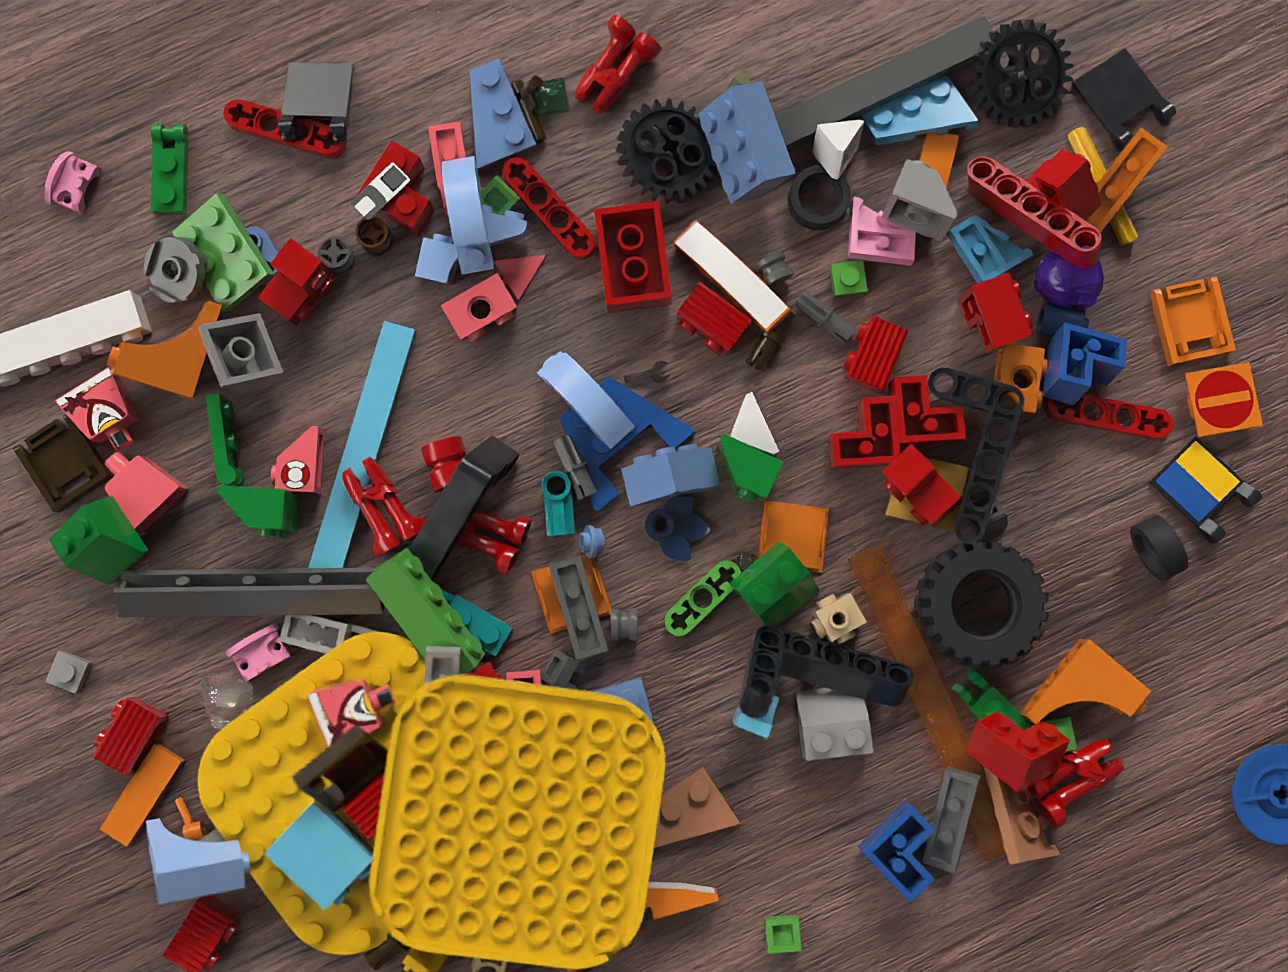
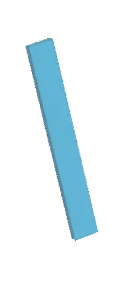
M387 321L383 322L308 568H345L362 511L357 504L353 503L352 498L349 496L342 480V472L351 468L360 479L363 488L370 485L372 479L367 475L362 460L371 457L376 462L378 460L417 332L415 329Z

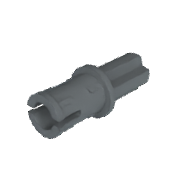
M803 292L795 302L799 309L818 322L816 325L818 329L822 327L842 344L848 340L856 329L855 326L833 311V306L827 308L808 292Z
M566 434L557 438L554 441V445L565 467L563 473L568 474L577 494V499L580 500L598 492L585 466L588 463L587 461L583 462L572 435Z

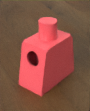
M116 452L105 462V466L115 476L104 488L109 496L114 497L135 531L145 532L189 490L184 484L146 457L137 455L129 462L121 452Z

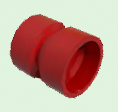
M461 436L440 439L421 447L426 465L433 468L429 473V478L434 492H443L457 466L465 456L466 450Z

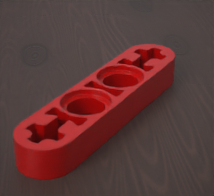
M243 99L231 100L224 107V119L232 129L238 132L328 159L340 157L346 149V141L337 142V145H331L327 149L322 141L316 140L317 130V134L321 139H331L333 133H331L329 125L309 119H296V127L305 126L308 128L307 138L303 141L283 140L282 132L279 131L278 126L272 132L262 130V122L266 118L275 117L279 122L282 111ZM241 109H243L248 117L254 118V127L253 123L246 118H239L237 122L233 114L240 113Z
M516 157L508 160L503 167V177L507 185L520 197V200L571 257L577 260L590 258L595 250V241L592 233L525 159ZM513 168L517 170L524 168L523 175L529 183L526 188L518 177L511 179L513 176L511 170ZM541 189L547 193L548 198L544 204L535 205L530 201V194L534 190ZM556 213H564L568 216L569 222L562 229L554 228L550 222L552 216ZM574 226L578 227L574 230L577 238L581 241L585 238L587 239V250L585 251L581 248L576 251L574 250L575 242L568 235Z
M1084 394L1079 399L1080 402L1076 410L1065 409L1058 413V407L1053 406V402L1057 400L1046 398L1044 403L1046 415L1055 421L1150 440H1157L1168 436L1174 426L1172 416L1165 410ZM1088 403H1094L1099 407L1101 414L1098 420L1092 421L1085 416L1084 409ZM1120 409H1125L1131 413L1132 423L1129 427H1123L1117 422L1116 415ZM1156 417H1158V423L1163 424V428L1154 432L1155 428L1152 425L1143 424L1139 426L1141 420L1151 421L1156 419Z

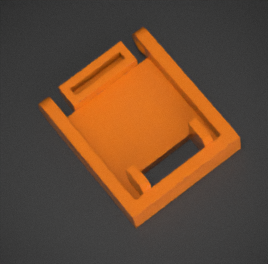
M1217 277L1208 278L1206 280V287L1204 279L1165 287L1162 292L1160 289L1150 292V299L1167 367L1236 351ZM1210 338L1212 349L1188 354V342Z

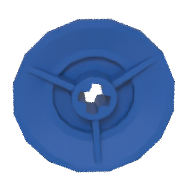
M1267 745L1249 754L1236 770L1231 788L1233 807L1243 826L1257 838L1277 845L1288 844V745ZM1274 790H1284V797H1274Z

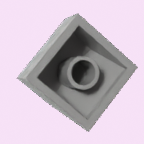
M907 159L881 218L941 242L955 220L957 211L939 172L931 169L923 161Z
M260 313L200 324L197 327L222 389L241 394L268 388L284 373Z
M828 688L794 691L802 757L806 761L874 753L870 721L863 698Z

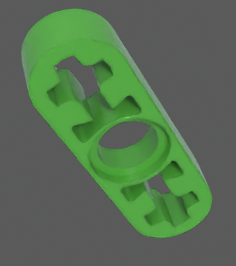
M721 561L716 564L666 613L664 619L666 629L676 636H683L689 633L733 590L729 582L726 581L718 587L724 591L718 596L716 590L711 585L706 584L705 581L710 577L712 582L715 583L721 576L718 572L721 567L725 570L731 567L734 570L732 578L735 579L741 574L737 564L732 561ZM698 589H707L712 594V602L706 608L696 606L693 601V595ZM687 600L690 607L700 613V616L694 619L693 615L690 614L685 620L688 626L684 630L680 627L674 630L671 627L673 623L671 615L673 613L681 615L686 611L687 608L683 607L682 603Z

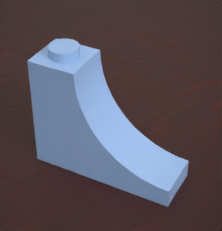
M160 818L146 821L148 849L159 904L245 888L244 874L250 873L248 853H241L238 840L227 842L193 841L168 831L161 823Z

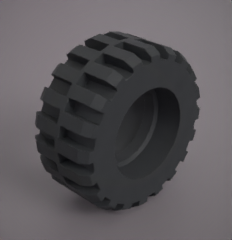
M992 541L962 544L939 554L937 559L933 563H929L925 568L924 572L926 574L923 579H919L916 587L919 590L918 598H914V608H918L919 616L916 617L918 627H922L925 633L923 635L925 641L935 647L936 653L941 657L951 660L952 663L977 669L1000 668L1001 665H1011L1018 661L1020 655H1027L1034 649L1031 645L1033 641L1041 639L1044 631L1040 627L1042 622H1048L1049 612L1044 611V602H1049L1048 592H1042L1041 584L1045 583L1041 573H1034L1032 568L1035 565L1029 558H1022L1019 556L1020 551L1012 547H1003L1001 543ZM973 574H986L994 577L1004 587L1008 596L1009 611L1006 621L996 633L989 636L978 637L966 633L959 627L953 616L952 596L954 590L961 580Z

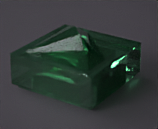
M564 77L543 81L542 87L535 93L539 104L537 108L539 117L569 112L570 107Z

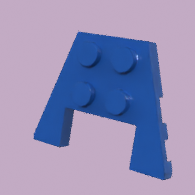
M611 377L605 379L599 386L635 426L614 447L610 449L572 408L559 417L565 434L572 435L583 462L587 461L588 463L585 466L595 489L598 491L589 495L597 513L620 495L599 467L649 426H652L668 447L675 446L676 449L695 433L690 426Z

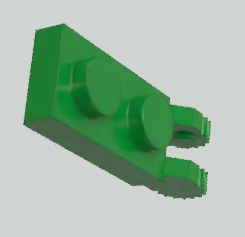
M972 668L966 673L968 679L982 691L976 699L969 694L964 686L956 683L952 687V690L968 705L967 709L978 720L998 711L1009 717L1013 723L1023 730L1032 727L993 685H989Z

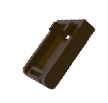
M64 414L63 418L69 426L68 429L60 419H55L24 440L30 451H33L29 454L21 444L13 448L51 510L60 513L114 477L105 466V462L90 439L84 435L67 414ZM84 473L90 478L89 481L69 494H66L63 489L64 486Z
M355 725L292 776L299 790L333 812H336L386 770L389 749L360 726ZM321 776L325 777L333 784H331L327 789H325L327 785L325 784Z

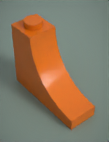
M212 301L205 302L193 324L182 334L170 341L153 345L131 344L123 341L119 343L118 348L112 346L106 364L112 367L110 374L181 397L192 398L207 353L197 327L200 324L216 322L222 305Z
M1079 639L1019 713L1029 723L1038 724L1048 713L1063 705L1079 701H1095L1110 707L1120 715L1131 717L1133 714H1139L1148 703L1146 698L1152 691L1090 639Z

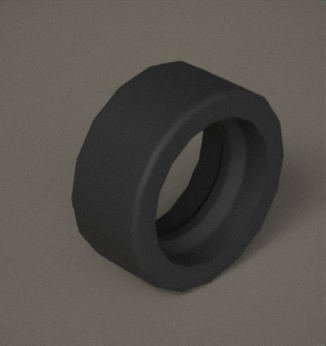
M814 165L798 174L788 194V207L792 217L801 226L810 230H826L835 226L844 217L851 201V189L846 178L842 174L838 180L831 178L822 165ZM823 180L830 183L836 189L838 203L830 214L814 216L803 208L800 194L803 187L811 181Z
M1153 515L1131 527L1130 535L1135 551L1147 570L1160 581H1166L1187 570L1189 561L1184 545L1178 534L1164 518L1159 515Z

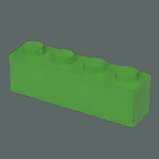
M408 548L378 566L365 579L424 658L427 646L461 647L460 675H464L474 669L485 655L480 641L471 635L463 624L460 614L451 608L443 597L440 587L432 582L423 570L421 561L412 555Z

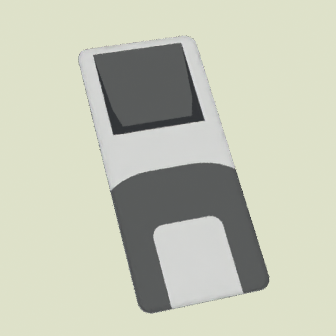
M391 163L351 201V204L367 220H370L410 179L400 168Z

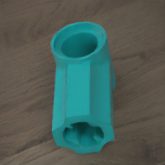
M561 471L549 472L542 480L541 488L544 495L547 536L576 534L572 497L573 485L568 475ZM558 476L565 480L566 489L561 495L556 496L549 491L548 486L550 480Z

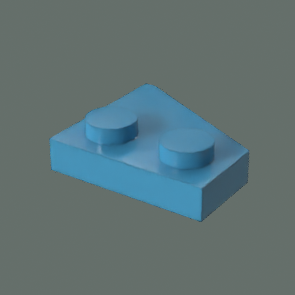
M977 215L958 224L946 233V236L977 283L1000 276L1034 255L1028 248L1022 250L1008 241V235L1000 230L991 228L988 222Z

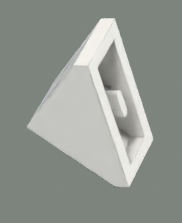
M857 119L817 125L812 154L831 178L839 179L858 150L864 121Z
M752 392L746 394L730 436L772 457L776 456L779 453L778 447Z

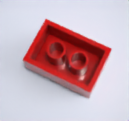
M659 201L594 209L607 313L671 305L672 293Z

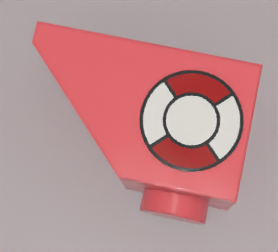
M311 426L277 457L276 465H273L271 469V483L275 485V489H286L298 494L321 495L325 443L324 429L319 426Z

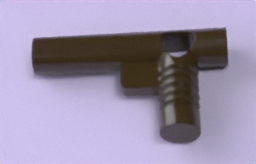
M536 75L526 85H524L522 80H517L511 84V87L535 143H541L547 137L535 111L539 104L534 94L542 87L543 80Z

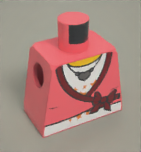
M108 367L55 401L88 439L98 443L109 439L114 449L120 451L129 447L134 442L126 428L136 422L139 417L124 379L111 375V368Z
M365 678L318 688L307 694L328 746L355 725L360 726L367 733L372 732L383 723L379 710L396 703L389 684L371 691Z

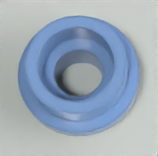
M592 525L585 526L583 533L579 534V548L581 552H585L587 558H595L597 554H602L604 551L603 532L601 528H594Z

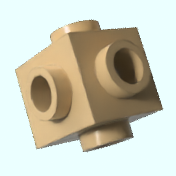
M846 593L837 599L834 594H831L817 602L816 604L819 609L812 612L815 619L811 621L820 638L826 637L831 642L837 640L839 644L856 635L854 629L867 622L851 593ZM835 613L840 617L838 624H834L832 620Z

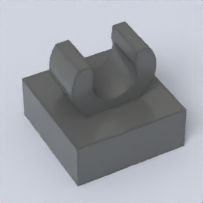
M555 648L540 678L554 687L576 689L577 686L569 680L574 672L583 675L585 671L578 665V661Z

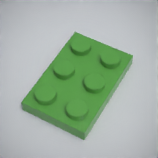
M216 193L172 231L175 237L188 239L200 252L206 255L208 264L205 269L204 283L215 301L222 305V312L231 311L274 275L224 194Z

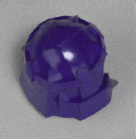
M1080 246L1082 249L1090 248L1089 246ZM1052 251L1040 261L1033 283L1036 292L1040 293L1043 300L1054 306L1090 308L1096 304L1097 297L1103 289L1104 276L1100 261L1087 269L1078 268Z

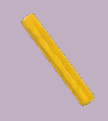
M1079 127L1068 134V139L1075 153L1083 155L1089 161L1093 180L1097 184L1106 172V169L1086 128ZM1122 205L1109 223L1120 245L1124 246L1134 242L1138 238V234L1124 205Z

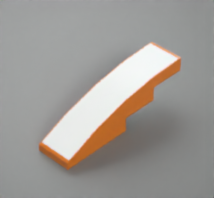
M694 221L673 242L676 249L694 263L700 273L722 291L727 300L752 319L766 333L769 334L791 313L790 308L744 262L699 222Z
M649 882L645 908L651 906L655 920L717 902L719 898L716 888L676 882Z

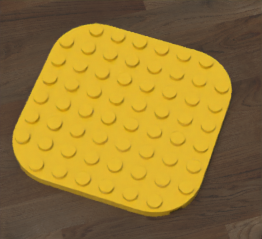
M380 631L362 633L337 645L222 728L213 737L204 751L198 771L199 796L205 812L226 841L238 840L241 853H248L250 874L291 930L309 946L330 954L352 955L371 950L387 939V934L390 933V930L384 925L380 917H377L370 896V873L362 881L356 877L348 886L351 892L338 906L332 902L324 910L269 859L265 852L315 800L299 790L292 776L328 747L307 694L318 688L363 678L367 680L371 691L389 684L396 703L379 710L383 723L369 733L389 749L392 728L398 713L409 697L424 686L425 658L409 638L393 633ZM321 776L325 784L327 785L325 789H327L331 784H333L331 781ZM343 805L335 813L374 849L376 836L370 841L348 815L345 814Z
M462 674L450 675L435 679L419 688L402 706L392 728L370 872L371 902L377 917H380L384 925L390 930V934L400 942L421 951L568 969L588 968L608 961L609 957L617 953L621 948L626 947L640 927L645 910L665 774L664 746L651 719L635 704L615 695Z

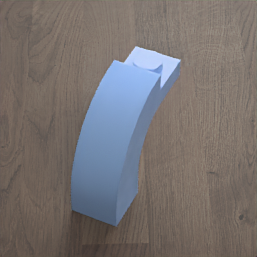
M475 157L443 161L442 177L445 199L461 273L463 275L494 269Z
M560 351L557 355L551 356L537 372L542 380L567 402L593 433L610 449L635 427L605 391L567 353L563 354Z

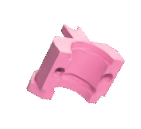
M67 151L62 153L55 160L48 173L44 190L45 202L51 205L56 203L83 214L86 208L84 204L86 188L93 178L100 176L102 169L99 166L76 158L73 152Z
M277 623L257 631L226 651L228 658L232 657L245 682H250L265 670L292 657L286 643L279 641L281 635L278 631L280 628ZM277 643L281 644L280 650L276 649ZM245 662L248 664L247 669L243 668Z

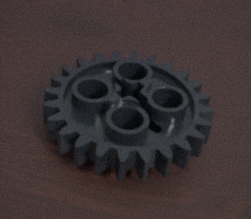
M1014 20L1011 27L1009 24H1001L1000 33L997 31L989 32L991 42L981 41L979 43L984 50L983 54H973V57L979 61L978 66L969 67L970 71L977 73V78L969 81L971 85H978V90L972 94V97L983 99L979 103L978 109L989 108L986 117L990 119L997 117V124L1005 125L1008 122L1009 127L1017 128L1019 123L1021 127H1030L1031 120L1034 123L1040 124L1043 121L1042 114L1045 116L1054 115L1051 108L1052 105H1063L1058 96L1060 94H1069V91L1063 85L1064 82L1073 81L1072 77L1065 74L1066 70L1074 67V64L1065 63L1064 59L1071 54V51H1061L1060 48L1066 40H1054L1057 30L1049 29L1045 32L1046 23H1037L1035 26L1034 20H1025L1024 24L1021 20ZM1018 45L1021 46L1019 51L1017 50ZM1036 47L1039 51V58L1034 63L1031 58V52ZM1006 52L1009 62L1003 69L1000 58ZM1024 70V76L1018 77V73ZM1039 80L1042 89L1040 94L1036 95L1034 85ZM1009 85L1012 93L1010 99L1006 102L1003 91Z
M671 98L667 99L664 107L661 106L658 99H655L652 109L646 103H643L640 113L633 110L630 115L631 121L625 119L622 125L625 131H620L617 137L623 143H619L615 149V152L624 155L619 157L617 165H627L622 176L628 177L632 175L633 180L630 187L632 188L640 184L642 186L641 196L649 190L652 192V201H656L659 195H663L665 204H668L672 195H674L678 203H681L685 193L692 199L696 194V189L702 192L707 186L705 181L710 182L714 177L711 171H715L717 165L712 158L711 148L706 134L701 127L700 118L694 116L696 107L693 106L687 112L684 110V101H681L676 108L673 107ZM667 126L676 127L680 131V135L670 133ZM646 139L650 141L653 148L647 149L643 147L639 140ZM688 153L693 155V157L696 160V163H689L688 161H686L683 157V154ZM655 168H665L668 171L669 176H660L656 172Z

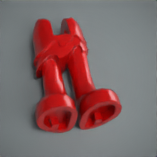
M615 14L612 15L607 24L611 38L606 49L595 64L590 66L586 73H584L575 91V98L583 104L589 99L598 84L602 85L604 89L596 99L592 109L600 115L607 111L618 96L627 90L626 87L632 83V80L629 78L645 61L655 59L662 51V47L655 39L643 32L636 36L634 27L624 18ZM633 42L630 52L620 67L613 69L614 63Z
M368 457L362 460V464L366 469L367 475L374 483L363 488L360 479L351 468L342 472V480L353 503L357 504L372 529L374 542L371 549L374 556L378 558L400 545L401 542L385 521L374 500L382 501L403 541L417 535L426 520L423 517H413L407 512L396 495L400 492L394 487L395 484L387 477L381 466L374 459Z
M477 508L457 543L461 547H466L469 551L473 547L489 555L495 560L496 570L507 576L519 556L520 549L478 533L476 525L496 533L516 545L523 546L528 536L532 519L526 516H519L514 521H508Z
M1107 739L1092 742L1077 751L1070 752L1071 754L1063 757L1067 760L1061 762L1058 771L1027 787L1030 794L1034 798L1039 799L1036 801L1037 806L1055 828H1059L1066 823L1067 814L1065 809L1082 795L1096 788L1101 789L1104 785L1115 779L1124 769V765L1119 758L1107 761L1101 766L1097 762L1099 758L1106 755L1113 748ZM1074 773L1082 775L1072 783L1047 795L1053 786Z

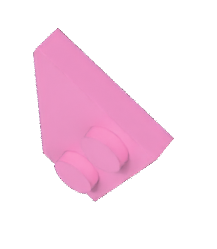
M853 197L851 202L848 258L911 266L915 257L916 232L882 219L883 211H880L878 214L862 204L864 200L859 197Z

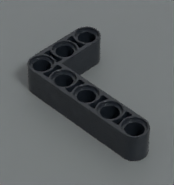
M941 367L935 369L928 378L929 389L935 397L989 412L955 523L957 538L965 544H972L981 541L987 532L1022 416L1025 400L1022 391L1013 385ZM947 375L953 379V386L949 391L939 392L936 390L935 382L940 376ZM974 384H980L986 388L984 398L979 401H972L967 396L969 387ZM1006 393L1016 394L1019 398L1017 407L1012 410L1003 409L999 404L1001 396ZM995 425H1004L1009 429V436L1005 441L995 442L990 438V431ZM988 456L997 458L1000 463L998 471L991 475L983 473L980 468L982 460ZM985 488L989 492L990 500L985 506L977 507L972 503L971 494L975 489ZM973 519L978 522L980 533L977 537L968 539L962 534L961 528L966 520Z
M493 435L462 459L409 549L412 555L421 561L423 570L432 582H434L486 493L509 473L519 458L520 453Z
M767 625L757 630L748 654L739 698V708L742 713L750 718H763L767 714L776 692L779 675L895 707L903 703L913 682L914 674L908 666L900 662Z

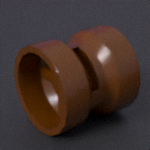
M373 216L370 220L362 218L358 222L355 229L356 237L368 253L382 255L391 248L393 235L381 218Z

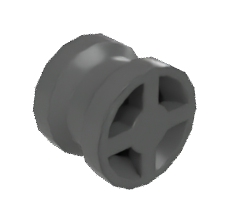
M332 236L323 240L319 245L318 257L333 273L341 274L351 269L355 261V255L344 239Z
M783 251L772 253L754 264L756 271L762 274L763 282L769 288L787 281L794 275L792 269L787 267L784 262L785 255Z
M631 608L628 612L611 609V641H619L621 638L638 641L637 608Z

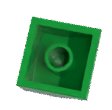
M723 433L717 448L733 490L738 492L736 497L751 505H754L757 501L762 503L767 498L784 462Z
M217 486V493L248 528L259 530L258 536L287 539V533L298 532L300 494L286 489Z
M113 496L82 505L49 539L55 552L67 568L108 585L115 583L121 577L122 571H127L148 551Z
M780 541L729 583L764 626L774 627L780 626L820 591L810 572L794 552Z

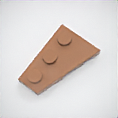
M984 767L986 783L990 789L995 808L994 812L999 823L1009 865L1060 855L1056 845H1049L1042 831L1047 828L1042 816L1036 817L1029 804L1031 794L1028 788L1017 792Z
M701 767L661 795L654 848L741 824L704 767Z

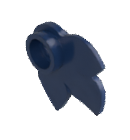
M689 496L671 498L663 509L652 511L645 521V530L649 537L660 542L661 549L665 555L678 561H689L691 559L689 543L700 540L710 531V527L702 518L691 513L694 498ZM663 519L667 522V529L665 531H658L655 528L657 520Z

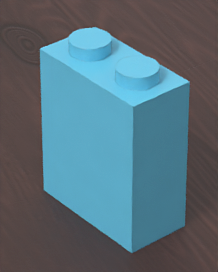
M314 800L268 848L265 855L319 906L326 910L332 902L338 906L351 892L348 886L356 877L362 881L370 873L374 849L335 812Z

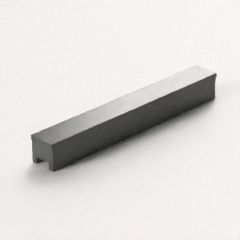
M985 15L775 115L788 153L814 141L817 125L860 119L862 114L945 74L950 76L979 62L973 57V54H983L984 52L979 43L981 41L991 42L989 32L992 29Z
M377 567L122 571L120 588H115L113 592L119 617L384 614L385 609L383 602L365 580Z

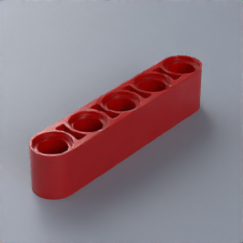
M981 156L969 163L967 167L968 190L974 198L1074 266L1087 269L1097 264L1100 259L1102 236L1094 226L993 159ZM1055 228H1063L1064 230L1056 231V230H1053V229H1055ZM1080 246H1090L1091 248L1082 249Z

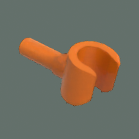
M183 798L176 799L175 803L184 823L182 830L184 838L197 841L208 835L205 822L203 820L193 822Z

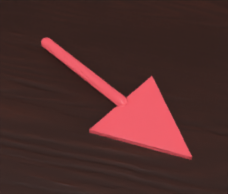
M546 255L493 260L504 277L501 279L504 285H509L518 301Z

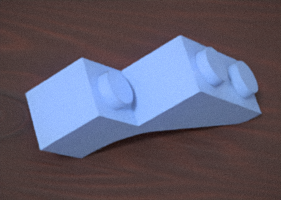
M482 204L490 247L525 237L530 232L531 223L524 221V214L505 210V215L503 216L492 213L493 207ZM434 234L433 239L423 237L415 276L452 285L456 269L459 266L457 250L454 244H452L453 238Z

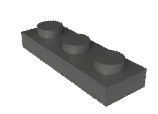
M581 556L550 564L549 569L576 660L607 652V644Z
M950 766L946 768L931 825L936 831L928 837L922 863L955 874L981 776Z

